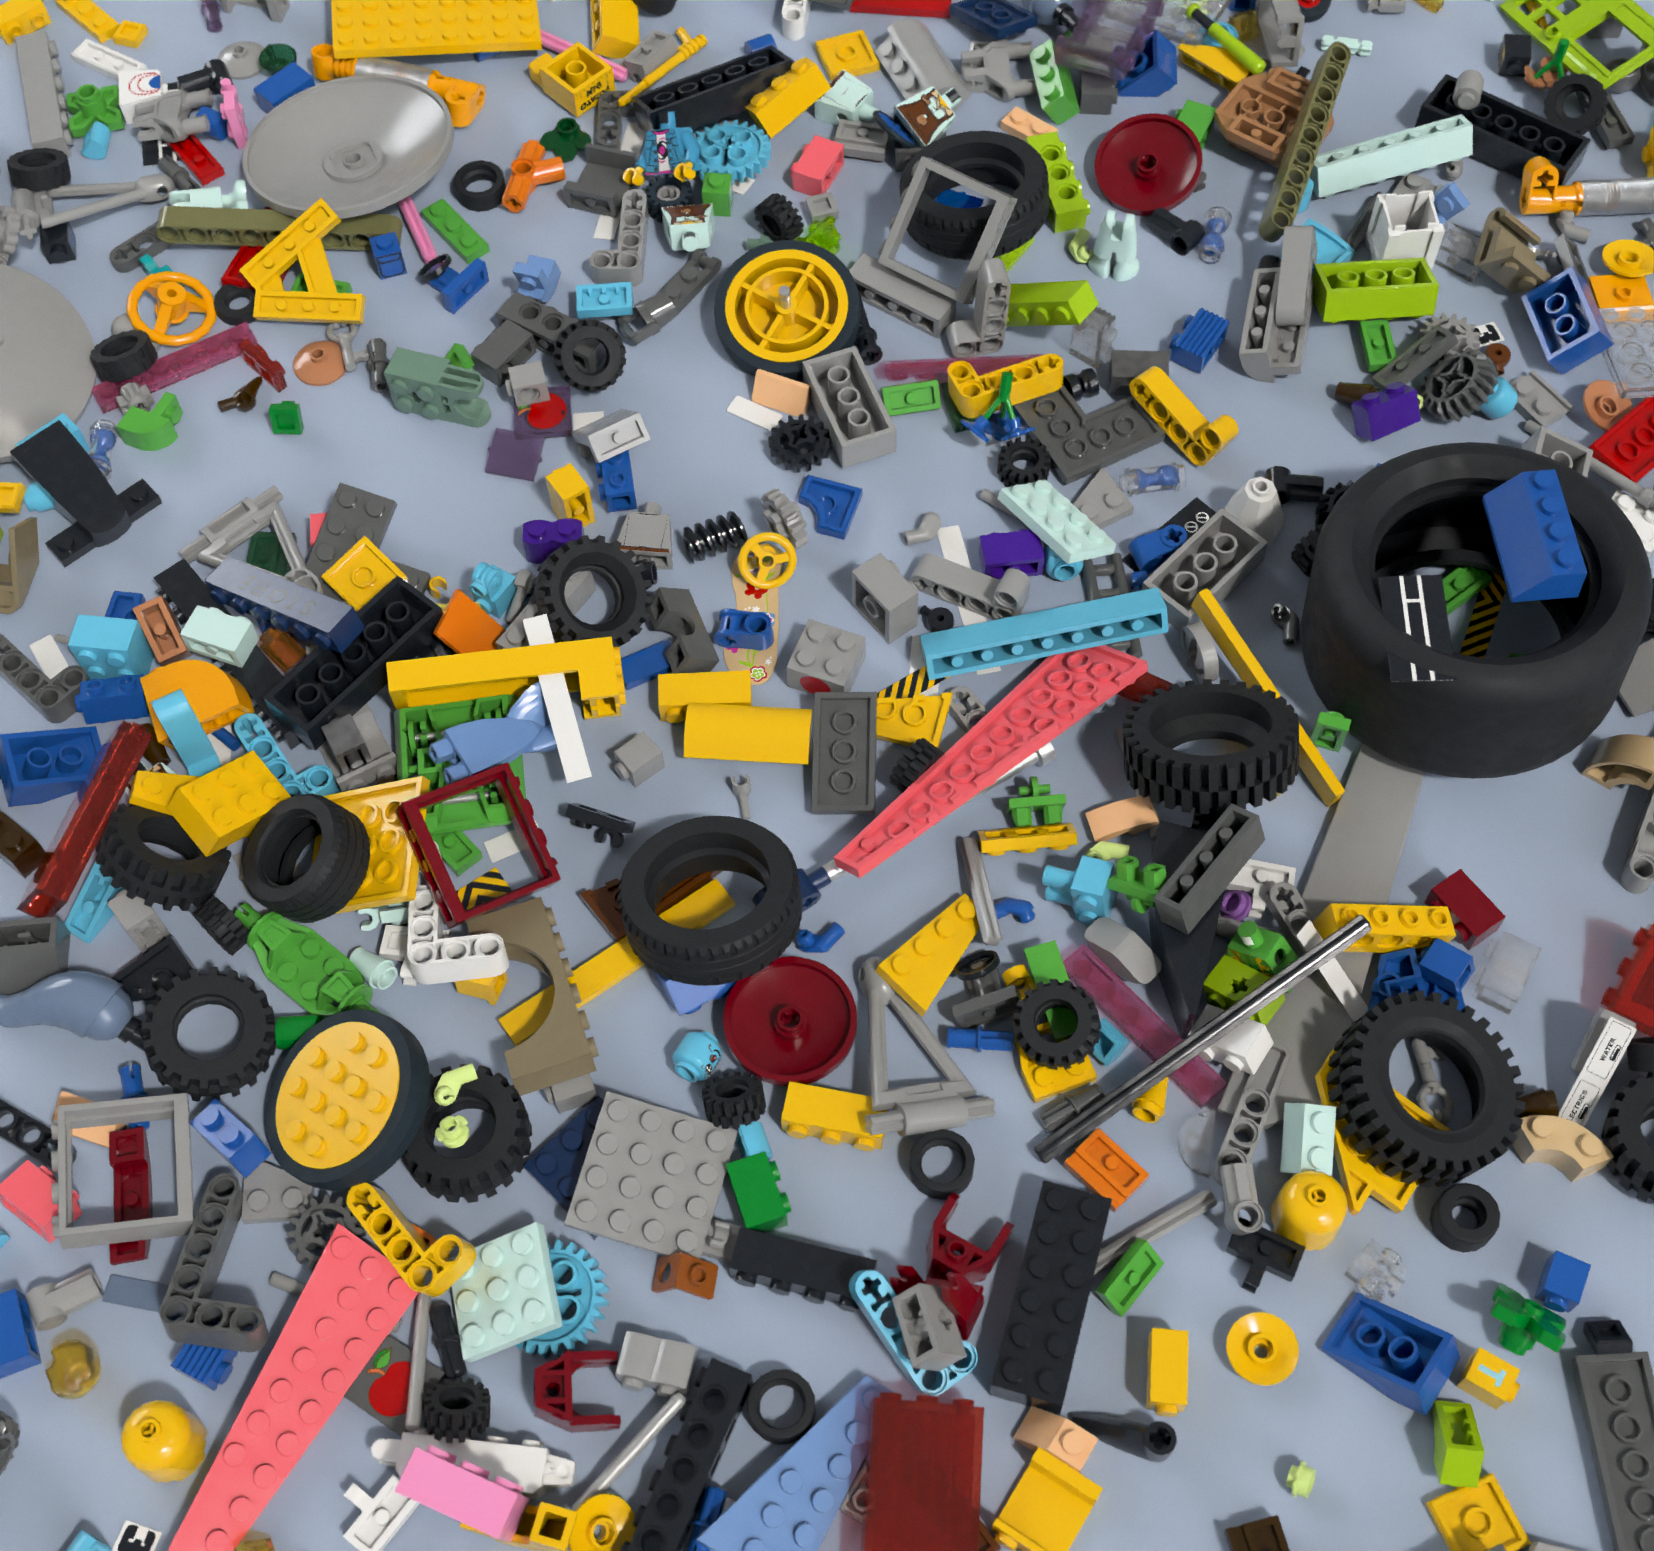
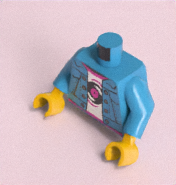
M675 111L659 113L661 129L647 131L641 155L634 165L635 169L629 168L623 174V180L629 185L634 183L636 186H641L644 183L642 173L646 176L674 173L677 179L684 182L685 178L693 179L696 175L695 171H701L699 161L701 146L694 137L690 127L676 128Z

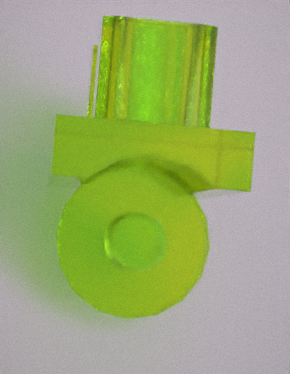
M828 215L822 222L815 220L809 226V234L805 238L797 237L795 240L818 245L835 255L840 250L838 242L842 238L835 227V217Z

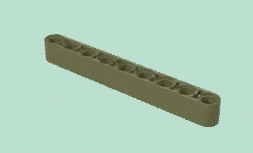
M1342 42L1332 43L1318 59L1259 224V235L1266 242L1274 243L1284 235L1285 226H1292L1351 59L1350 49Z
M165 206L159 211L156 235L161 241L173 244L266 247L297 218L275 210ZM365 214L344 218L321 239L324 249L372 251L369 238L391 232H396L400 245L403 223L399 217L390 214Z

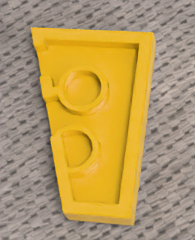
M953 692L941 693L938 696L913 695V698L893 699L892 697L877 698V739L910 746L913 742L916 743L918 739L925 738L939 749Z

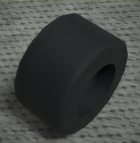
M1460 1183L1454 1184L1443 1191L1431 1209L1430 1223L1433 1233L1442 1244L1451 1250L1465 1253L1477 1251L1491 1240L1499 1228L1501 1215L1497 1202L1489 1192L1478 1185ZM1457 1206L1466 1207L1471 1210L1477 1217V1227L1470 1230L1457 1224L1453 1218L1452 1210Z

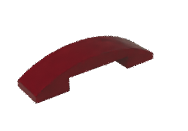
M139 1127L110 1132L109 1165L114 1169V1223L150 1219L153 1217V1196L146 1129ZM151 1239L110 1244V1264L113 1266L148 1259Z

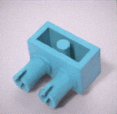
M1082 855L1079 866L1075 871L1047 865L1042 877L1043 885L1047 886L1046 900L1072 906L1076 920L1088 926L1098 918H1110L1118 896L1117 891L1107 888V880L1115 875L1114 862Z

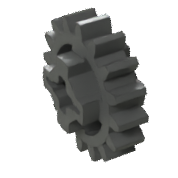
M324 1195L323 1203L320 1204L313 1197L310 1199L311 1208L307 1210L303 1206L298 1207L299 1212L302 1214L300 1219H290V1222L296 1229L287 1232V1237L296 1242L289 1246V1250L292 1253L300 1252L296 1258L300 1264L309 1260L307 1268L312 1272L320 1256L310 1253L309 1250L314 1251L318 1248L324 1250L327 1244L322 1238L324 1235L322 1222L331 1230L329 1233L330 1237L338 1223L358 1238L366 1236L364 1229L357 1228L360 1222L355 1216H352L353 1213L348 1206L344 1208L345 1200L343 1197L339 1196L335 1203H332L331 1197ZM326 1212H336L344 1216V1218L332 1219L326 1215ZM312 1219L313 1222L309 1228V1231L305 1232L307 1224Z

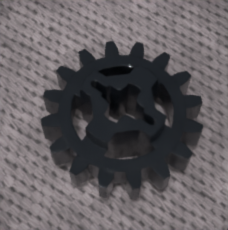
M800 414L797 420H794L791 415L788 416L787 423L779 420L778 428L772 427L771 436L768 438L770 456L775 457L776 464L779 465L784 462L785 470L795 466L796 472H800L801 467L804 466L808 471H811V464L813 463L821 466V458L827 459L828 450L831 449L829 430L824 429V423L821 421L815 424L813 416L808 420H804L803 414Z

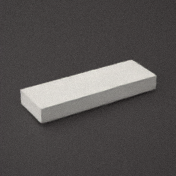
M86 39L71 53L74 62L119 81L118 71L148 70L145 64L89 39Z

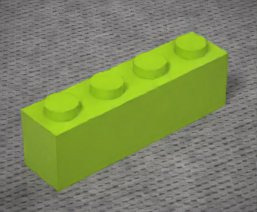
M1088 280L1011 284L1006 327L1080 325L1097 307L1099 302Z

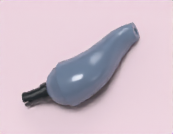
M1022 0L1025 10L1038 15L1037 24L1064 25L1074 36L1081 34L1085 28V22L1074 13L1072 8L1073 0Z
M67 971L51 975L27 990L12 995L0 993V1026L5 1028H20L34 1025L56 1026L68 1030L81 1038L86 1036L95 1041H108L114 1038H118L124 1043L129 1041L145 1052L142 1042V1021L133 1016L134 1006L130 995L122 988L123 984L109 977L88 971Z

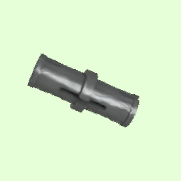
M166 155V158L165 156L160 158L158 168L172 179L176 188L181 190L201 188L189 176L190 173L184 167H180L171 156Z
M374 338L368 343L370 351L368 370L372 376V389H375V392L384 393L389 390L384 372L390 361L386 354V341H383L381 338Z

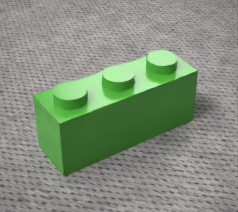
M1050 39L1029 52L1041 107L1057 125H1060L1080 113L1067 56Z

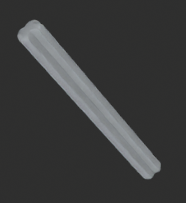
M1205 1189L1101 1248L1094 1275L1117 1263L1137 1237L1147 1240L1150 1244L1215 1207L1217 1201L1213 1193L1209 1189Z

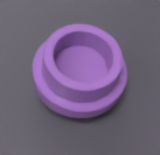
M1243 890L1228 891L1223 897L1221 906L1224 917L1239 921L1244 919L1251 910L1252 899Z

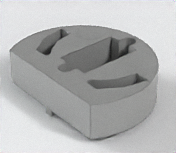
M1200 622L1183 626L1180 630L1179 639L1182 650L1188 660L1186 663L1187 667L1191 666L1199 685L1203 684V679L1217 680L1219 675L1218 656L1208 630Z

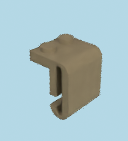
M1503 207L1494 209L1485 221L1474 256V264L1511 294L1533 290L1551 278V274L1535 262L1537 254L1528 248L1529 243L1533 246L1541 244L1540 237Z

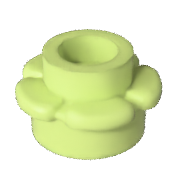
M461 1115L443 1118L439 1122V1128L435 1131L437 1140L439 1142L442 1141L448 1148L462 1146L469 1138L468 1121Z
M1302 1461L1299 1466L1292 1465L1287 1477L1286 1486L1292 1488L1291 1493L1295 1498L1297 1495L1308 1498L1314 1484L1316 1469L1306 1466V1461Z

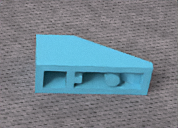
M96 861L64 923L71 934L85 943H91L114 915L107 902L112 900L117 893L125 890L122 887L115 889L111 886L113 878L111 876L103 877L100 873L103 865L96 864Z

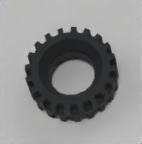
M585 535L575 541L571 539L540 564L537 569L539 574L532 580L531 585L536 588L535 594L530 599L531 604H537L538 612L534 614V617L547 614L552 634L557 638L555 643L612 636L613 647H620L640 633L642 623L646 622L650 616L646 609L653 604V597L647 596L646 591L652 587L651 580H643L641 572L646 570L644 564L636 566L631 560L636 555L632 550L624 553L620 550L622 543L617 540L609 544L605 542V536L598 535L594 539H589V536ZM591 571L597 573L608 582L613 590L615 599L614 611L605 622L599 624L582 622L568 608L564 595L565 586L571 575L576 572Z
M123 803L119 805L117 811L112 812L96 848L98 854L95 860L96 864L103 865L100 871L102 876H111L113 878L111 886L115 889L122 887L128 891L126 897L132 900L136 896L145 900L144 905L152 907L153 903L162 904L163 910L171 911L173 906H179L182 911H189L191 904L198 908L210 896L215 895L229 866L231 851L226 850L227 847L206 857L173 816L134 804H130L128 807ZM143 842L167 847L181 854L186 860H174L163 857L149 849Z
M210 967L208 974H199L196 968L189 970L191 977L180 980L178 975L171 979L172 986L166 991L160 988L156 992L157 1000L153 1005L148 1003L145 1010L147 1018L146 1022H142V1042L151 1071L156 1073L158 1081L163 1086L167 1084L172 1087L174 1094L187 1093L191 1095L192 1101L200 1102L201 1096L212 1097V1101L214 1099L221 1101L220 1095L230 1092L233 1097L240 1095L241 1087L246 1084L250 1087L254 1086L257 1083V1075L261 1071L266 1073L269 1068L270 1056H274L275 1019L273 1008L268 1004L267 995L263 990L258 991L255 988V983L251 978L248 977L244 981L238 978L237 971L231 969L228 975L220 974L218 967ZM211 1004L222 1005L232 1010L240 1019L242 1032L236 1047L227 1055L214 1060H199L188 1055L180 1047L177 1039L178 1026L184 1016L194 1008Z

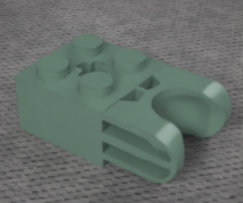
M400 347L396 348L384 372L395 409L404 413H415L429 419L449 421L473 428L483 427L489 422L491 418L489 404L485 399L478 397L484 388L483 378L479 372L451 365L450 359Z

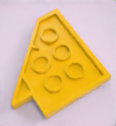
M1332 1050L1317 1072L1315 1080L1321 1104L1333 1106L1337 1109L1340 1103L1330 1102L1328 1092L1337 1086L1327 1084V1074L1335 1069L1328 1066L1330 1057L1336 1053L1335 1050ZM1393 1089L1400 1104L1413 1118L1428 1127L1450 1131L1448 1127ZM1345 1118L1337 1121L1335 1119L1333 1151L1343 1190L1347 1197L1349 1213L1353 1216L1358 1214L1369 1195L1375 1197L1396 1214L1401 1212L1417 1187L1418 1180L1411 1184L1400 1182L1402 1172L1392 1178L1383 1174L1386 1166L1385 1163L1382 1162L1376 1167L1370 1165L1367 1160L1371 1153L1366 1149L1358 1154L1352 1147L1359 1141L1356 1136L1352 1134L1346 1138L1342 1133L1341 1129L1348 1125Z

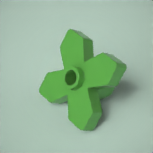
M85 84L79 87L77 92L66 94L68 109L70 113L75 114L69 119V128L74 138L85 136L96 121L106 125L110 131L125 128L123 114L120 109L116 108L119 106V88L117 85L102 87L99 90L95 85Z

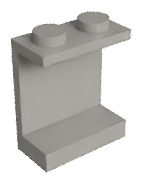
M368 703L354 714L352 718L366 743L373 760L372 762L343 775L328 742L325 741L319 747L341 792L369 787L384 775L388 777L397 774V758L378 727Z

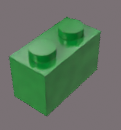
M764 1151L726 1164L727 1175L745 1228L766 1233L787 1226V1213L792 1212L786 1192L779 1193L776 1182L780 1181L781 1177L775 1160L769 1162Z

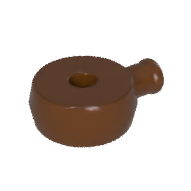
M1493 343L1486 348L1484 354L1493 361L1498 372L1497 376H1501L1505 372L1504 367L1510 362L1511 352L1504 344Z

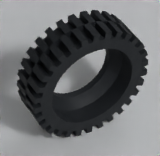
M1203 679V684L1195 685L1194 680L1185 681V687H1180L1177 683L1169 685V691L1167 692L1159 688L1154 690V697L1148 694L1141 697L1142 703L1136 701L1132 705V710H1128L1125 714V719H1123L1124 771L1127 781H1130V786L1133 790L1138 789V794L1143 798L1150 795V802L1156 805L1165 801V808L1171 810L1180 805L1182 812L1191 813L1193 808H1200V814H1209V809H1218V813L1223 814L1231 803L1243 809H1246V804L1250 803L1255 808L1262 805V798L1272 801L1276 799V792L1283 794L1287 791V784L1292 785L1295 781V776L1298 774V715L1294 713V707L1291 704L1287 705L1285 698L1282 696L1276 698V693L1271 690L1262 693V687L1255 684L1250 689L1246 688V682L1238 681L1236 685H1229V680L1220 679V684H1212V679ZM1199 739H1225L1248 747V749L1236 753L1215 756L1192 755L1172 750L1183 743Z
M1414 991L1409 996L1407 992L1399 993L1393 998L1390 996L1370 1009L1342 1033V1038L1336 1042L1333 1048L1336 1053L1330 1057L1328 1066L1335 1069L1327 1074V1084L1337 1085L1328 1092L1330 1102L1340 1103V1106L1336 1109V1121L1345 1118L1348 1125L1341 1129L1342 1133L1346 1138L1354 1134L1359 1140L1352 1147L1358 1154L1367 1149L1371 1153L1367 1162L1373 1167L1378 1166L1382 1162L1385 1163L1386 1166L1383 1174L1392 1178L1402 1172L1400 1182L1411 1184L1418 1180V1186L1429 1187L1434 1183L1436 1187L1446 1186L1451 1182L1454 1184L1494 1162L1495 1159L1502 1156L1508 1150L1507 1146L1514 1143L1517 1135L1513 1132L1520 1129L1523 1119L1516 1116L1525 1111V1102L1516 1100V1098L1525 1093L1524 1084L1514 1083L1513 1080L1521 1075L1518 1065L1509 1067L1507 1060L1514 1055L1510 1047L1501 1050L1497 1043L1504 1039L1497 1031L1490 1035L1485 1030L1491 1024L1486 1018L1482 1017L1477 1022L1472 1019L1476 1010L1467 1005L1459 1011L1457 1009L1459 1000L1449 997L1441 1003V994L1432 992L1427 997H1425L1424 991ZM1413 1037L1429 1043L1445 1054L1457 1067L1467 1085L1472 1104V1119L1466 1127L1452 1131L1428 1127L1413 1118L1400 1104L1390 1082L1389 1063L1394 1048L1402 1039Z

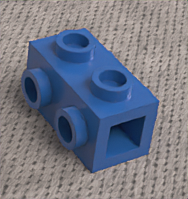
M629 450L600 463L595 461L597 478H603L604 484H598L601 502H607L608 513L637 509Z
M144 674L81 681L80 694L75 695L77 712H83L86 724L149 717L150 712L140 681Z

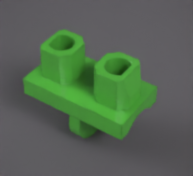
M1037 776L1029 777V786L1018 787L1019 796L1030 795V797L1008 799L1006 813H1011L1014 828L1032 826L1031 811H1042L1044 825L1061 824L1063 808L1066 805V794L1039 796V794L1051 792L1050 784L1039 785Z
M1129 855L1117 861L1116 875L1107 880V888L1126 894V899L1131 900L1133 911L1141 914L1145 913L1150 906L1156 907L1153 898L1168 881L1166 866L1157 863L1149 864L1143 868V872H1140L1138 858Z

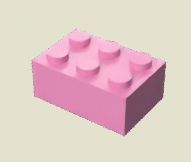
M430 1444L426 1451L415 1447L395 1492L496 1539L511 1543L530 1501L529 1498L521 1495L524 1487L498 1475L495 1481L492 1482L488 1480L489 1471L465 1460L462 1461L460 1466L454 1464L457 1456Z

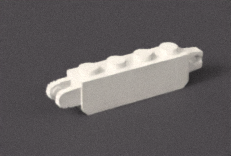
M420 1428V1430L414 1431V1433L402 1432L401 1440L379 1438L378 1441L375 1440L371 1447L372 1457L380 1462L381 1465L395 1467L396 1472L401 1478L415 1447L426 1451L430 1444L457 1456L454 1463L457 1466H460L462 1461L465 1460L489 1471L488 1480L492 1482L495 1481L498 1475L524 1487L521 1495L534 1500L542 1497L546 1493L547 1488L573 1487L576 1473L575 1461L552 1455L547 1448H543L544 1443L534 1440H522V1445L507 1444L508 1439L503 1437L486 1436V1441L471 1440L469 1437H465L464 1443H459L458 1438L453 1439L452 1443H446V1437L438 1441L434 1439V1434L430 1436L427 1433V1428Z

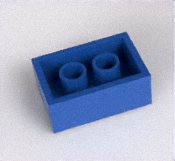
M1572 266L1521 297L1547 361L1562 375L1614 345L1586 280Z

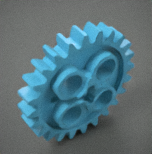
M724 120L721 126L718 124L713 125L714 128L704 126V133L696 132V140L701 146L699 155L701 171H695V176L700 175L701 181L704 180L705 172L732 174V185L735 180L744 183V177L754 179L753 173L761 174V167H768L767 161L771 160L770 153H772L769 136L764 135L763 129L757 130L756 124L748 127V121L738 125L737 120L732 124H728L727 120Z
M557 1240L554 1248L547 1242L556 1294L559 1295L557 1299L562 1327L514 1345L520 1350L526 1346L525 1352L531 1356H534L539 1351V1355L547 1359L552 1349L553 1354L560 1357L563 1354V1347H566L571 1352H575V1341L579 1340L586 1345L588 1344V1339L585 1335L588 1330L598 1333L597 1327L593 1324L595 1319L605 1320L606 1318L599 1312V1307L609 1305V1301L601 1297V1294L606 1293L610 1288L605 1283H599L606 1277V1273L601 1269L596 1270L600 1263L594 1257L589 1259L590 1253L586 1249L582 1248L578 1251V1246L573 1242H570L565 1247L561 1240ZM573 1271L571 1281L562 1285L564 1274ZM582 1290V1293L579 1296H571ZM576 1305V1314L571 1319L565 1320L567 1309Z

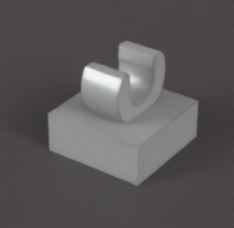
M712 1219L702 1256L730 1263L739 1228H743V1226Z

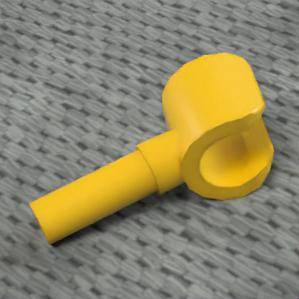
M441 576L430 579L427 586L430 590V595L435 599L440 598V592L435 587L439 586L447 590V582Z

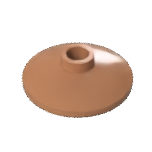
M332 341L312 342L301 348L293 360V370L297 378L311 386H325L334 383L347 371L340 345Z
M1608 380L1592 382L1583 393V406L1586 414L1596 426L1605 431H1608L1633 409V404L1627 393L1620 386Z

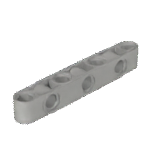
M1654 785L1649 791L1620 875V882L1623 888L1633 894L1645 892L1654 881ZM1635 871L1641 873L1644 877L1638 875Z

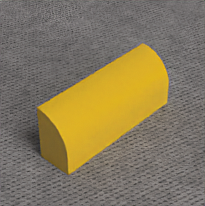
M590 0L592 52L608 58H625L640 44L638 6L633 0Z
M689 702L685 718L683 757L808 765L811 752L812 709Z

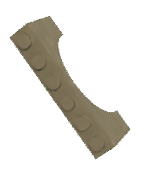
M538 897L466 922L470 935L485 933L500 935L509 960L526 963L537 968L554 984V1001L545 1022L526 1041L504 1051L512 1082L520 1096L597 1071L593 1058L599 1056L593 1036L586 1038L584 1032L590 1029L585 1010L578 1011L576 1004L582 1001L576 983L569 985L567 979L572 977L573 973L568 957L561 959L559 952L565 951L560 932L553 934L551 927L557 926L552 908L545 909L542 898Z

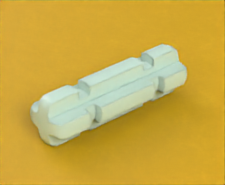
M1325 34L1321 41V50L1326 51L1334 42H1342L1348 46L1352 55H1355L1357 52L1359 56L1368 57L1371 54L1373 44L1370 40L1362 39V42H1358V39L1338 36L1336 39L1334 35Z

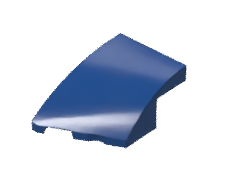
M1414 947L1381 954L1377 967L1378 973L1373 982L1372 995L1367 1012L1390 996L1393 998L1403 992H1407L1409 996L1414 991H1424L1425 997L1432 992L1441 994V1003L1449 997L1459 1000L1457 1007L1459 1011L1466 1006L1461 991L1457 996L1422 977L1418 963L1419 958L1416 956Z

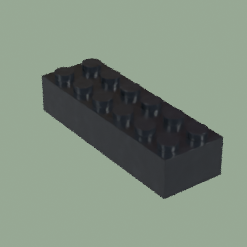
M773 45L631 97L638 126L645 133L651 130H660L659 113L675 111L676 128L690 127L694 133L697 128L704 125H715L720 122V119L741 115L755 95L764 92L771 86L775 78L783 76L791 69L793 61Z
M1445 74L1421 105L1415 127L1462 114L1473 125L1472 156L1521 179L1526 163L1533 157L1541 156L1548 159L1559 173L1558 186L1566 185L1582 163L1591 140L1483 90L1480 102L1475 108L1470 110L1460 109L1453 103L1457 78Z
M398 575L357 612L365 629L342 653L329 648L324 650L318 647L263 697L272 717L315 751L327 741L321 729L322 726L338 717L348 714L353 716L388 684L386 662L415 659L437 638L433 632L443 614L442 608Z
M1043 1180L991 1384V1396L1029 1407L1034 1406L1060 1415L1112 1199Z

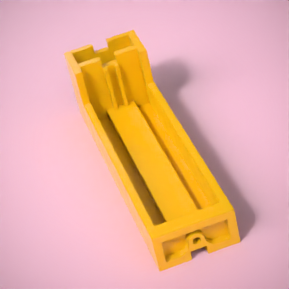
M612 636L386 662L388 690L396 710L505 694L517 695L519 699L525 690L539 682L538 676L557 673L564 674L569 693L581 692L585 720L621 716L620 705L626 704L620 648L613 647Z

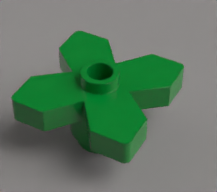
M1499 1283L1493 1293L1492 1300L1494 1303L1490 1310L1491 1316L1503 1322L1499 1328L1500 1336L1498 1342L1504 1348L1519 1356H1524L1527 1350L1531 1351L1536 1342L1558 1353L1566 1340V1335L1563 1333L1566 1327V1319L1547 1308H1543L1531 1299H1525L1519 1292L1503 1283Z

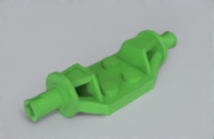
M249 903L241 905V908L245 910V914L239 909L235 911L234 915L250 931L247 938V946L256 952L268 981L309 1015H320L321 1019L324 1020L334 1014L355 1009L370 1010L382 1014L370 1004L373 989L365 984L361 972L350 959L313 929L286 920L284 916L276 912H270L262 916ZM333 1001H336L337 1003H339V1006L336 1007L334 1005H331V1003Z

